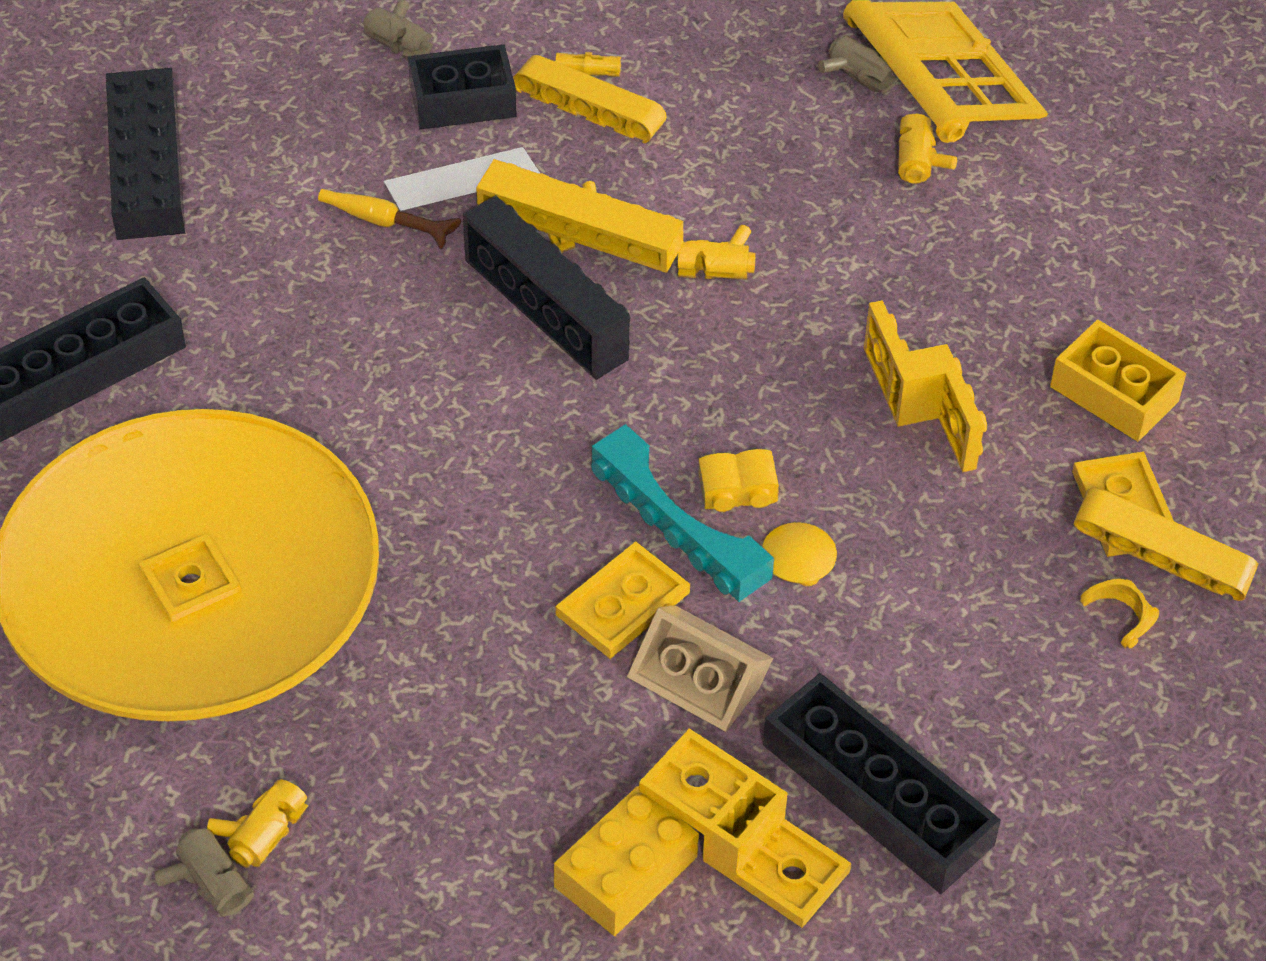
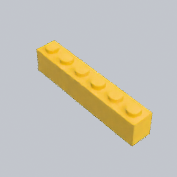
M493 159L476 187L478 205L496 195L506 205H511L525 222L532 224L539 231L665 273L668 272L683 245L684 221L645 209L637 204H630L612 198L607 194H600L576 184H569L545 174L518 167L512 163Z

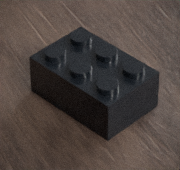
M505 44L408 56L409 84L419 130L517 117L516 86Z

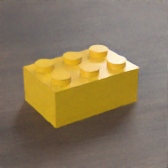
M1097 319L1056 358L1050 387L1139 442L1179 402L1186 373Z
M637 786L554 862V888L615 937L698 857L699 833L679 817L641 793L639 786Z

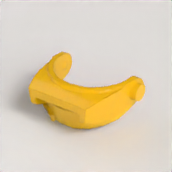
M1111 579L1098 583L1084 591L1080 597V602L1084 607L1098 599L1110 598L1122 601L1134 610L1138 616L1139 624L1122 639L1121 645L1124 648H1133L1138 643V638L1147 632L1159 617V610L1156 607L1153 608L1146 601L1143 593L1130 580Z

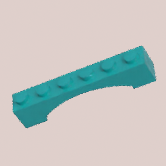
M626 424L592 445L591 468L595 476L600 481L607 480L615 488L618 497L624 503H632L639 510L645 523L658 527L664 533V537L671 547L675 549L679 547L683 550L696 570L700 572L704 570L714 579V583L724 595L730 594L740 602L772 579L774 557L751 536L748 535L742 539L712 529L685 513L665 494L649 469L650 445Z

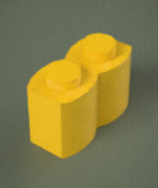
M753 449L736 455L716 453L699 458V480L705 509L726 512L741 505L763 508L778 501L779 485L772 451Z

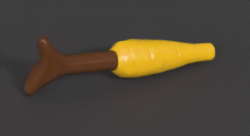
M323 188L318 195V201L333 205L372 224L382 227H391L399 224L426 232L434 238L439 249H443L445 246L446 236L454 232L461 224L460 218L432 221L401 212L396 204L376 197L333 192Z

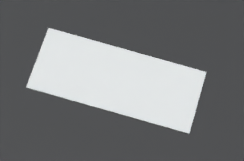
M521 147L385 180L384 183L400 211L477 192L476 187L493 159L512 163L536 173L540 172L525 149Z

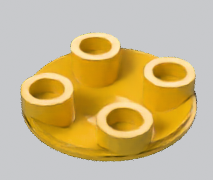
M801 522L787 523L775 528L766 536L762 545L774 557L773 574L780 579L792 583H800L803 586H813L819 579L826 576L834 567L837 557L835 543L824 530Z

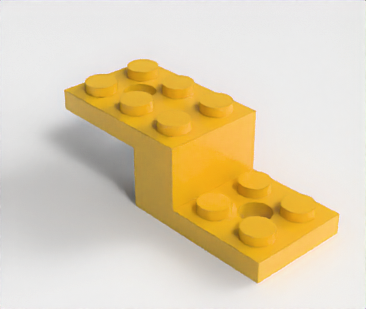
M883 300L869 303L864 351L897 427L939 419L962 472L976 470L978 458L983 453L981 441L983 432L987 431V422L983 411H978L974 403V393L971 385L966 384L962 377L959 359L957 357L953 358L947 344L909 351L906 341L899 338L895 316L892 313H888Z
M690 728L639 782V791L704 834L703 861L801 928L805 926L851 870V862L785 819L788 795L786 791ZM700 775L708 782L703 786L694 787L689 785L686 779L690 776ZM787 867H797L805 875L795 880L787 878L782 871Z

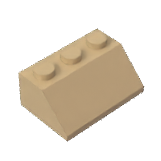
M673 605L657 609L627 677L726 732L759 690L773 658L680 607Z

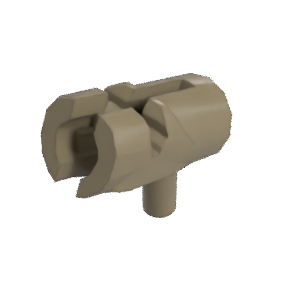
M399 0L392 13L381 7L369 11L363 22L364 31L367 36L389 47L396 54L404 51L402 57L407 60L408 56L430 54L433 44L427 40H430L433 36L419 25L404 18L409 9L407 1Z
M848 35L843 36L841 39L837 38L831 44L829 49L830 59L818 62V69L821 73L843 70L871 91L882 94L887 93L893 88L899 79L892 75L893 70L876 50L864 46Z
M205 828L191 829L181 836L176 849L177 857L181 863L155 871V879L159 887L182 879H186L190 884H197L199 887L196 890L197 893L209 902L216 912L218 911L223 917L237 913L247 906L254 897L252 889L237 872L236 866L210 830Z

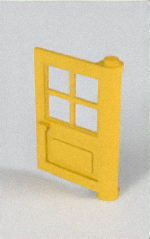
M852 0L844 9V20L851 28H859L936 124V136L942 142H955L962 138L971 121L1040 119L1048 115L1047 111L990 45L991 40L985 38L955 2H871L870 0ZM981 59L995 77L971 78L957 60ZM920 60H946L960 78L935 79ZM978 85H1003L1017 103L992 104ZM968 86L982 105H956L942 87Z

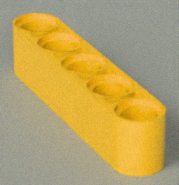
M532 55L513 76L517 92L521 93L523 91L530 94L529 97L546 104L553 103L558 106V109L577 116V114L585 116L586 120L605 127L607 125L614 128L613 131L632 139L634 137L643 140L642 143L650 141L667 118L663 107L655 101L543 56Z
M1090 488L1087 490L1074 520V526L1080 532L1220 595L1225 593L1231 595L1233 600L1236 601L1245 600L1258 567L1257 561L1247 554L1102 489Z

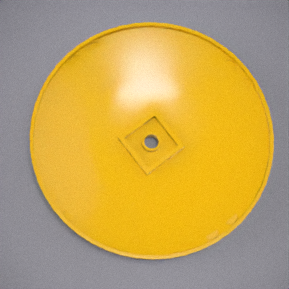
M213 409L177 410L132 419L106 428L63 452L44 467L17 497L0 529V625L17 656L33 674L52 689L89 708L120 717L168 722L198 720L247 709L280 695L315 673L337 653L360 623L370 603L379 566V539L375 517L365 492L347 466L325 446L293 427L253 414ZM188 574H196L200 576V578L193 583H184L181 581V579Z

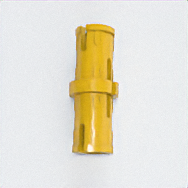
M585 52V54L556 53L555 62L587 75L620 77L621 56L592 55V52Z

